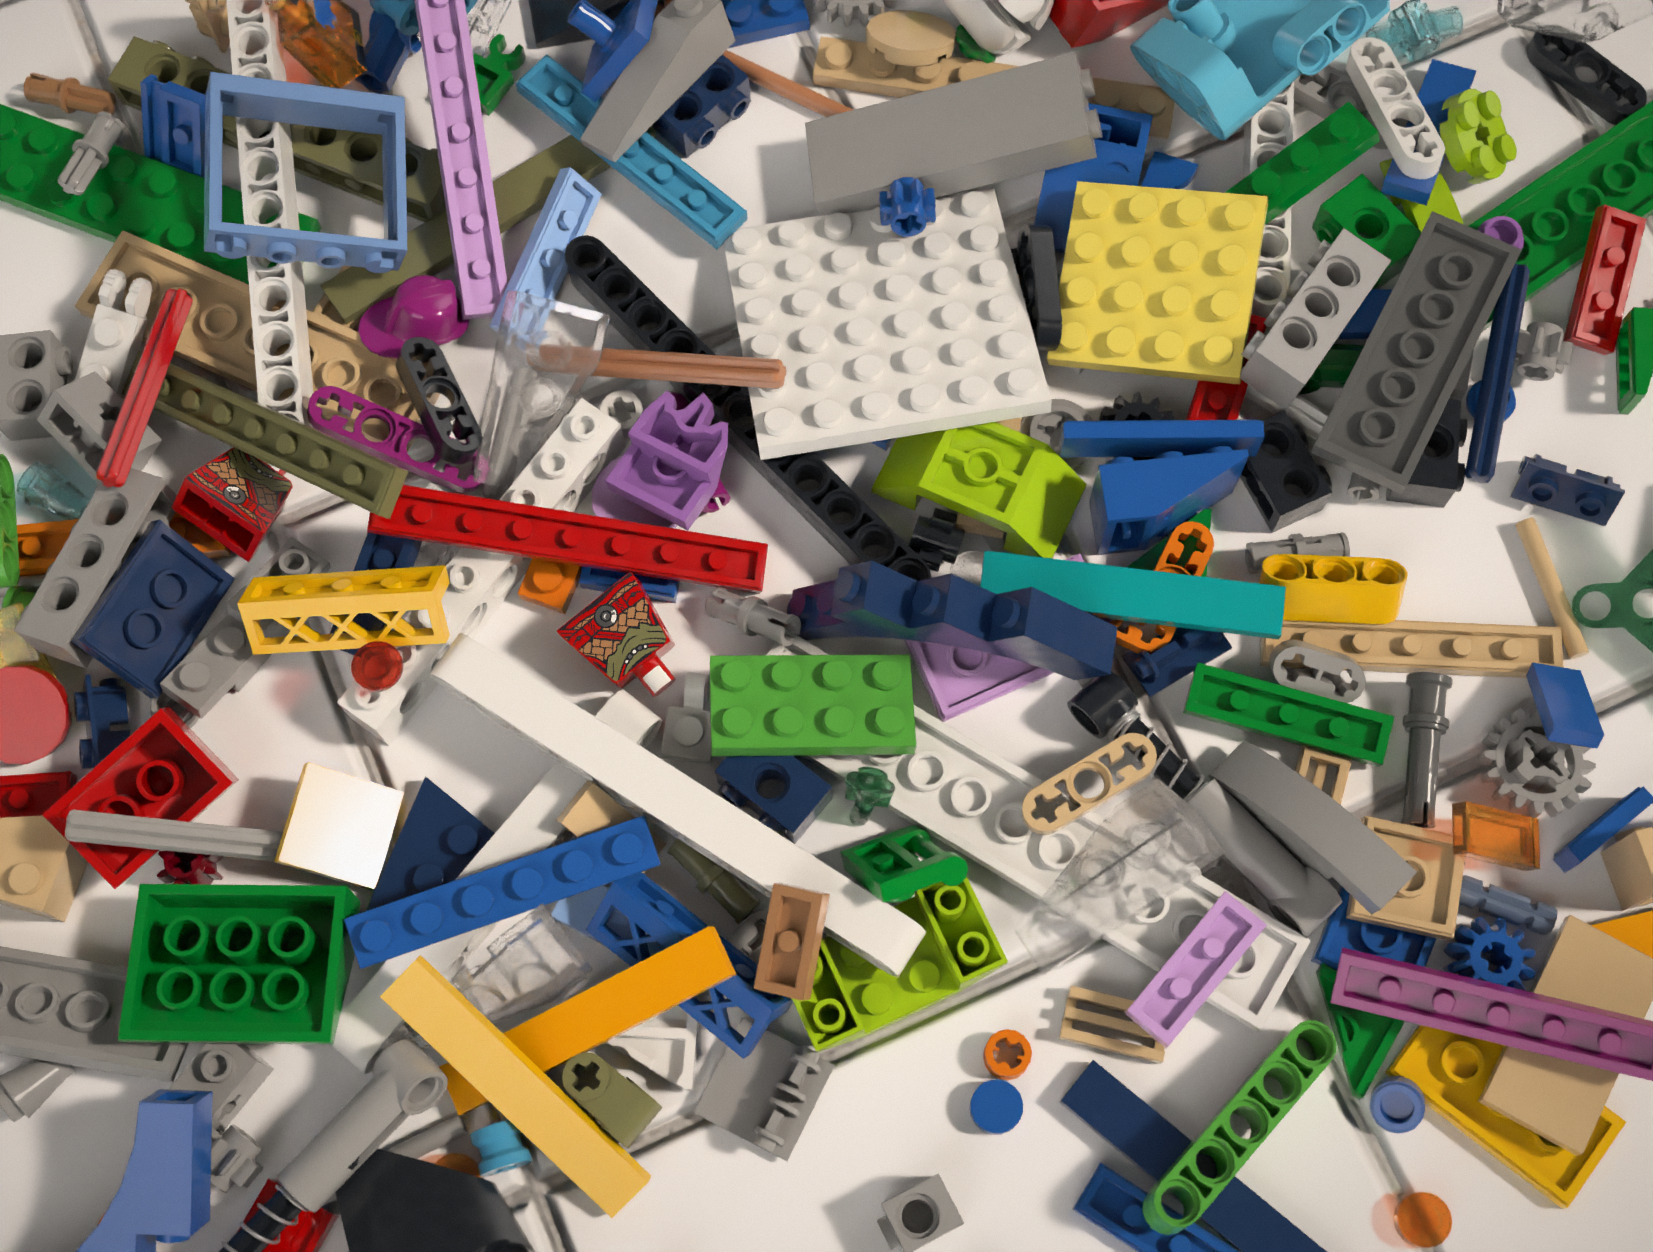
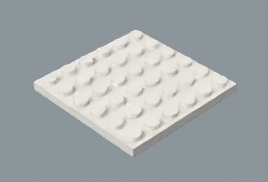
M994 187L936 197V221L932 223L926 222V228L922 233L911 237L897 235L892 230L891 224L882 226L880 206L868 211L834 213L825 216L818 215L739 228L723 242L743 357L779 359L787 370L784 385L778 389L748 387L760 460L1051 413L1049 389Z

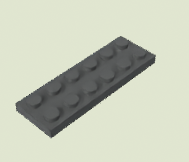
M1432 211L1311 453L1402 494L1522 250Z

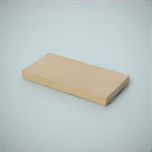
M1569 915L1564 918L1530 992L1644 1019L1653 1001V958ZM1504 1045L1478 1102L1578 1156L1583 1154L1619 1073Z

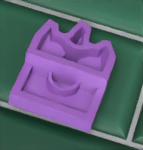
M666 391L643 411L630 429L628 435L632 443L605 479L608 489L688 531L718 486L728 446V423L720 421L710 426L714 417L712 402L704 392L686 408L677 411L675 397L669 391Z

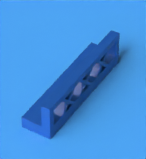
M640 872L616 880L611 884L586 931L632 967L650 957L647 943L659 942L665 948H668L707 928L709 925L644 873ZM615 908L628 917L632 933L631 937L622 938L606 925ZM718 933L737 975L710 988L711 1000L699 1001L696 997H693L678 1006L741 1058L745 1059L751 1055L770 1022L786 1013L793 1000L789 997L754 989L758 965ZM739 1007L755 1020L745 1037L730 1026L727 1008Z

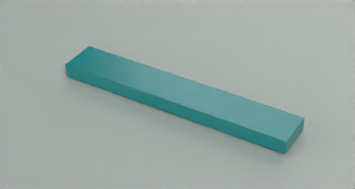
M986 550L984 551L980 587L995 594L1034 587L1099 618L1279 639L1282 636L1286 591L1284 586Z

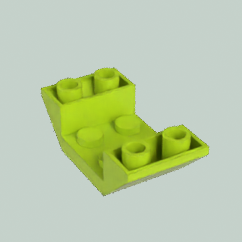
M990 422L898 437L871 488V493L913 511L916 510L921 498L924 497L1006 532L1004 549L1009 552L1053 559L1087 484L1047 443L999 423Z
M967 876L957 886L951 887L943 882H938L917 890L914 897L893 906L918 923L926 931L925 936L899 977H894L884 972L829 936L821 939L811 998L805 1001L792 998L816 1053L866 1037L963 991L1008 963Z

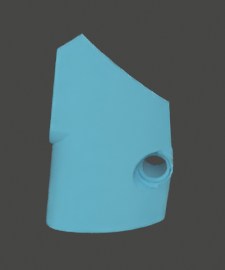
M1169 0L1168 9L1173 20L1162 17L1130 45V50L1142 68L1185 113L1212 135L1225 141L1301 74L1314 75L1323 70L1390 12V0Z

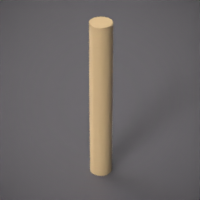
M1533 517L1519 521L1515 524L1556 627H1561L1562 641L1569 659L1582 657L1589 653L1588 647L1536 521Z

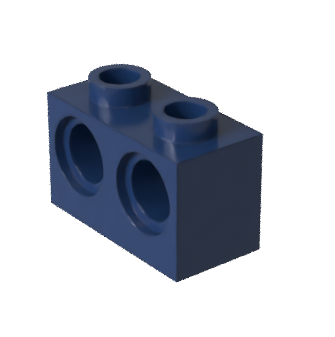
M722 54L661 115L652 127L688 158L698 148L703 149L714 140L717 131L727 122L736 120L745 113L751 102L749 77ZM715 88H724V90L718 92L711 91ZM684 116L693 117L689 120H678L679 118Z

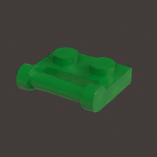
M916 825L907 826L840 851L844 870L883 903L905 901L911 898L915 891L938 882H943L951 887L957 886L965 880L968 874V865L962 857L951 851H943L932 842L929 833Z

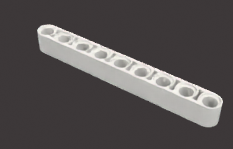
M623 689L616 692L595 715L596 718L645 749L655 738L663 723L660 717ZM556 761L456 880L568 842L573 834L559 824L556 819L587 780ZM500 921L387 960L341 1013L334 1043L331 1046L362 1073L368 1074L373 1071L375 1062L381 1053L391 1044L401 1040L411 1028L380 996L420 955L450 982Z

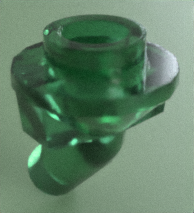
M863 766L858 771L847 774L845 778V798L855 801L849 814L850 821L856 826H863L868 822L875 806L888 807L896 787L888 779L887 773L875 767Z

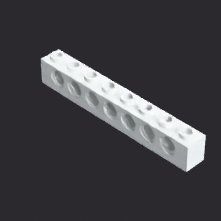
M581 398L500 500L575 512L592 490L598 474L612 460H615L626 447L620 423ZM461 547L446 566L450 583L441 600L450 634L447 643L381 647L337 701L338 705L352 720L389 746L438 685L431 678L430 673L458 634L463 633L472 639L476 637L525 575L532 558ZM427 609L410 610L404 618L405 621L416 628H432Z

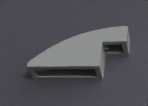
M1246 740L1208 775L1211 780L1215 779L1304 867L1314 869L1327 880L1333 877L1371 915L1381 910L1417 873L1387 843L1333 798L1283 762Z

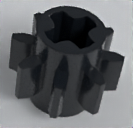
M936 507L931 518L919 515L909 547L914 552L919 553V556L925 561L930 570L938 572L942 561L955 564L966 530L954 526L957 514Z

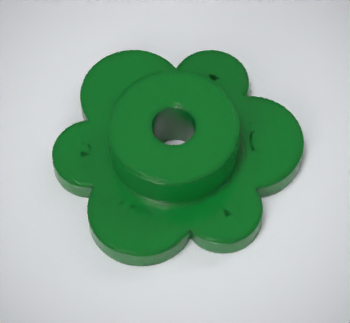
M962 24L958 25L955 39L963 55L968 59H981L985 63L996 61L993 53L982 49Z

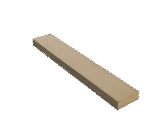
M1283 620L1282 636L1279 639L1260 637V666L1270 667L1269 658L1274 647L1287 640H1299L1348 655L1357 662L1363 671L1433 672L1446 675L1527 678L1526 675L1532 662L1563 667L1561 627L1395 620L1388 624ZM1295 654L1292 660L1284 659L1281 663L1286 668L1312 669L1303 664L1299 654Z

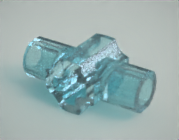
M1410 0L1404 2L1397 9L1392 10L1386 22L1373 25L1366 31V37L1378 38L1386 42L1392 51L1399 49L1402 58H1408L1410 62L1425 58L1428 54L1437 50L1442 39L1460 35L1463 30V17L1457 6L1430 11L1427 3H1422L1420 0Z

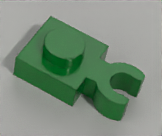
M501 33L491 40L489 44L490 54L487 58L477 53L473 55L481 112L487 116H490L515 83L513 75L509 71L520 68L526 59L524 47L520 44L515 47L513 52L509 54L502 53L506 49L507 44L504 35Z

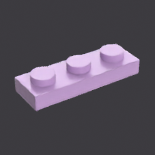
M1225 891L1125 1014L1167 1048L1267 924Z

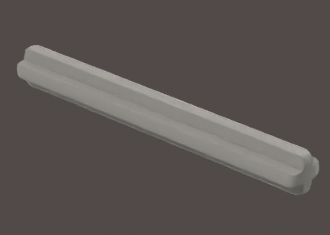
M81 810L69 811L65 825V838L69 841L265 861L275 860L283 834L281 831Z

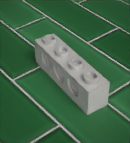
M1344 228L1333 244L1324 239L1307 262V264L1315 269L1311 274L1302 269L1286 291V294L1293 298L1288 305L1280 299L1263 323L1271 329L1269 333L1265 335L1258 330L1241 353L1249 361L1241 370L1240 379L1286 410L1307 383L1391 260Z
M131 468L126 483L121 488L105 487L101 481L97 484L92 499L80 519L73 525L69 538L56 560L47 569L42 584L30 604L23 610L20 621L14 630L38 652L87 669L93 657L71 641L151 521L160 519L168 526L176 513L171 507L177 494L162 477Z

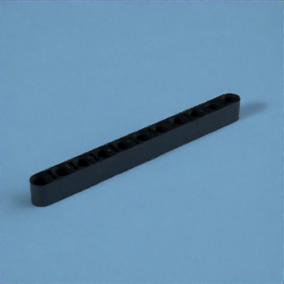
M585 235L571 240L566 246L564 253L565 262L575 289L636 350L716 355L602 241L596 237ZM586 262H597V264L591 268H579L582 264ZM616 292L628 293L622 299H610L611 295ZM648 322L659 324L653 330L646 331L640 329L642 325ZM668 381L689 403H692L703 393L702 389L709 385ZM721 385L723 388L717 393H704L713 404L714 417L711 425L720 421L728 423V442L850 565L872 560L917 581L931 578L930 569L925 561L814 451L760 460L754 421L746 426L733 423L739 416L748 415L753 417L748 387ZM806 479H813L821 484L813 491H804L797 487L801 481ZM841 511L848 512L854 517L847 524H836L829 518L836 512ZM877 544L886 548L887 553L879 558H871L865 555L863 550L869 545Z

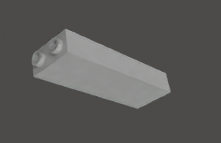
M1072 52L805 122L814 204L822 216L834 213L868 211L880 206V191L889 192L892 182L903 177L919 179L924 186V190L927 188L934 189L936 198L1097 158L1094 139L1101 138L1102 131L1097 110H1089L1087 98L1095 96L1090 69L1081 70L1076 53Z

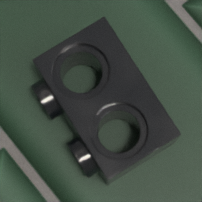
M1286 411L1263 420L1264 439L1261 445H1273L1279 449L1281 455H1269L1260 446L1256 456L1248 457L1240 475L1243 484L1271 533L1322 511L1332 494V482L1327 470L1323 465L1315 463L1308 451V440L1303 429L1297 423L1293 424ZM1293 484L1300 487L1305 496L1296 497L1289 494L1285 490L1284 485Z

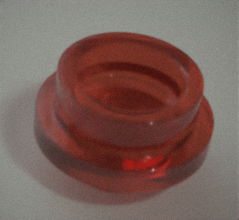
M374 641L362 646L355 653L351 663V672L355 681L363 689L371 692H382L392 688L401 678L404 668L403 659L398 650L391 644L383 641Z

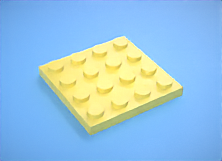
M1077 181L1059 284L1062 334L1058 348L1048 351V364L1240 384V375L1244 363V357L1241 353L1247 344L1268 207V196Z

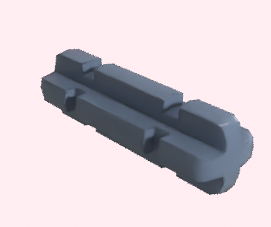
M1463 875L1459 905L1470 909L1473 906H1478L1481 913L1497 919H1505L1506 922L1517 926L1520 923H1524L1527 930L1541 935H1547L1553 930L1558 914L1555 907L1539 901L1537 904H1531V899L1492 884L1489 887L1483 886V881L1468 875Z

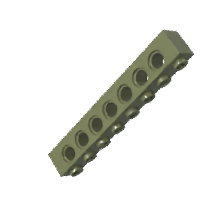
M134 36L107 80L122 104L142 111L140 82L150 74L157 76V81L166 84L171 81L206 95L210 72L232 74V71L228 73L218 69L200 56L194 55L190 58L179 54L161 41L154 40L151 43ZM223 115L222 143L238 149L236 117ZM290 124L292 126L291 137L295 172L383 206L382 135ZM270 131L264 132L258 139L267 136ZM405 137L406 173L415 172L411 176L406 177L407 216L426 222L446 210L437 148H432L431 150L413 144L411 140ZM329 141H333L332 143H330V144H328V145L322 146L323 144H325V143H327V142H329ZM374 156L372 159L362 162L365 158Z

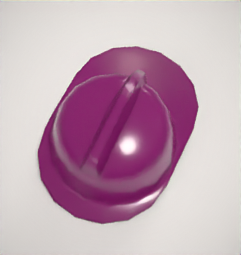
M418 275L406 279L397 288L394 296L381 300L368 308L361 317L358 331L361 342L370 352L383 358L397 359L404 342L408 339L424 337L434 341L437 345L449 343L460 338L465 333L470 319L463 320L460 299L456 296V289L451 280H441L429 275Z

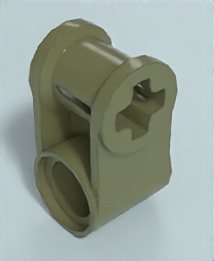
M583 1052L573 1056L567 1061L563 1069L562 1081L569 1095L593 1115L592 1118L627 1149L630 1148L663 1108L629 1077L625 1078L602 1057L594 1053ZM595 1065L598 1066L600 1069L595 1076L600 1081L599 1086L595 1090L586 1086L581 1091H578L576 1087L579 1085L580 1079L575 1075L577 1070L581 1066L587 1070L592 1069Z

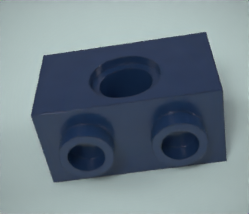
M726 756L714 771L717 782L721 785L717 791L726 801L740 810L746 805L760 816L759 822L779 835L785 836L794 844H796L833 799L832 786L794 756ZM767 779H777L785 785L784 791L778 797L772 799L760 796L757 793V789Z

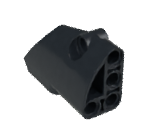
M376 1149L335 1192L349 1252H535L496 1184L451 1168Z

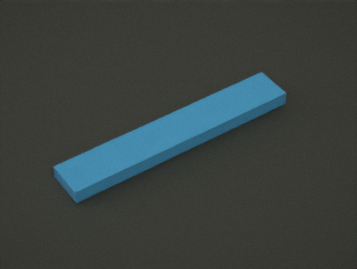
M547 54L515 82L517 92L580 142L581 136L603 99L600 97L595 103L581 93L583 82ZM647 132L615 163L594 152L716 250L748 220L747 210Z

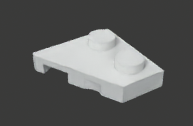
M700 993L695 996L699 1001H701ZM678 1005L605 1042L685 1091H694L699 1022Z

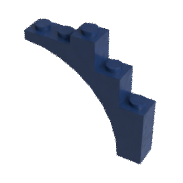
M872 560L839 568L836 580L793 589L792 598L787 606V614H793L800 619L801 628L797 636L806 641L822 638L873 637L932 642L1011 658L1047 669L1072 680L1111 675L1118 628L1034 587L995 594L954 574L916 581Z

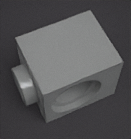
M939 1173L882 1203L881 1208L885 1216L876 1220L890 1249L893 1250L901 1246L903 1252H914L964 1224ZM921 1202L930 1208L933 1222L926 1232L913 1233L903 1225L901 1215L903 1209L908 1204Z

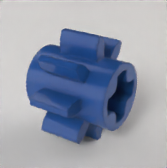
M912 177L899 178L892 182L889 192L880 191L881 225L891 224L892 230L897 235L904 237L918 235L926 228V222L932 223L936 221L935 191L933 188L924 190V186L919 179Z

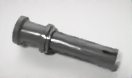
M1413 672L1406 675V685L1410 687L1409 711L1407 715L1403 716L1402 725L1405 727V731L1409 733L1404 809L1401 823L1411 826L1414 823V826L1425 829L1434 828L1436 824L1434 820L1441 735L1446 734L1450 724L1449 719L1445 718L1446 693L1448 689L1452 688L1453 679L1444 674Z

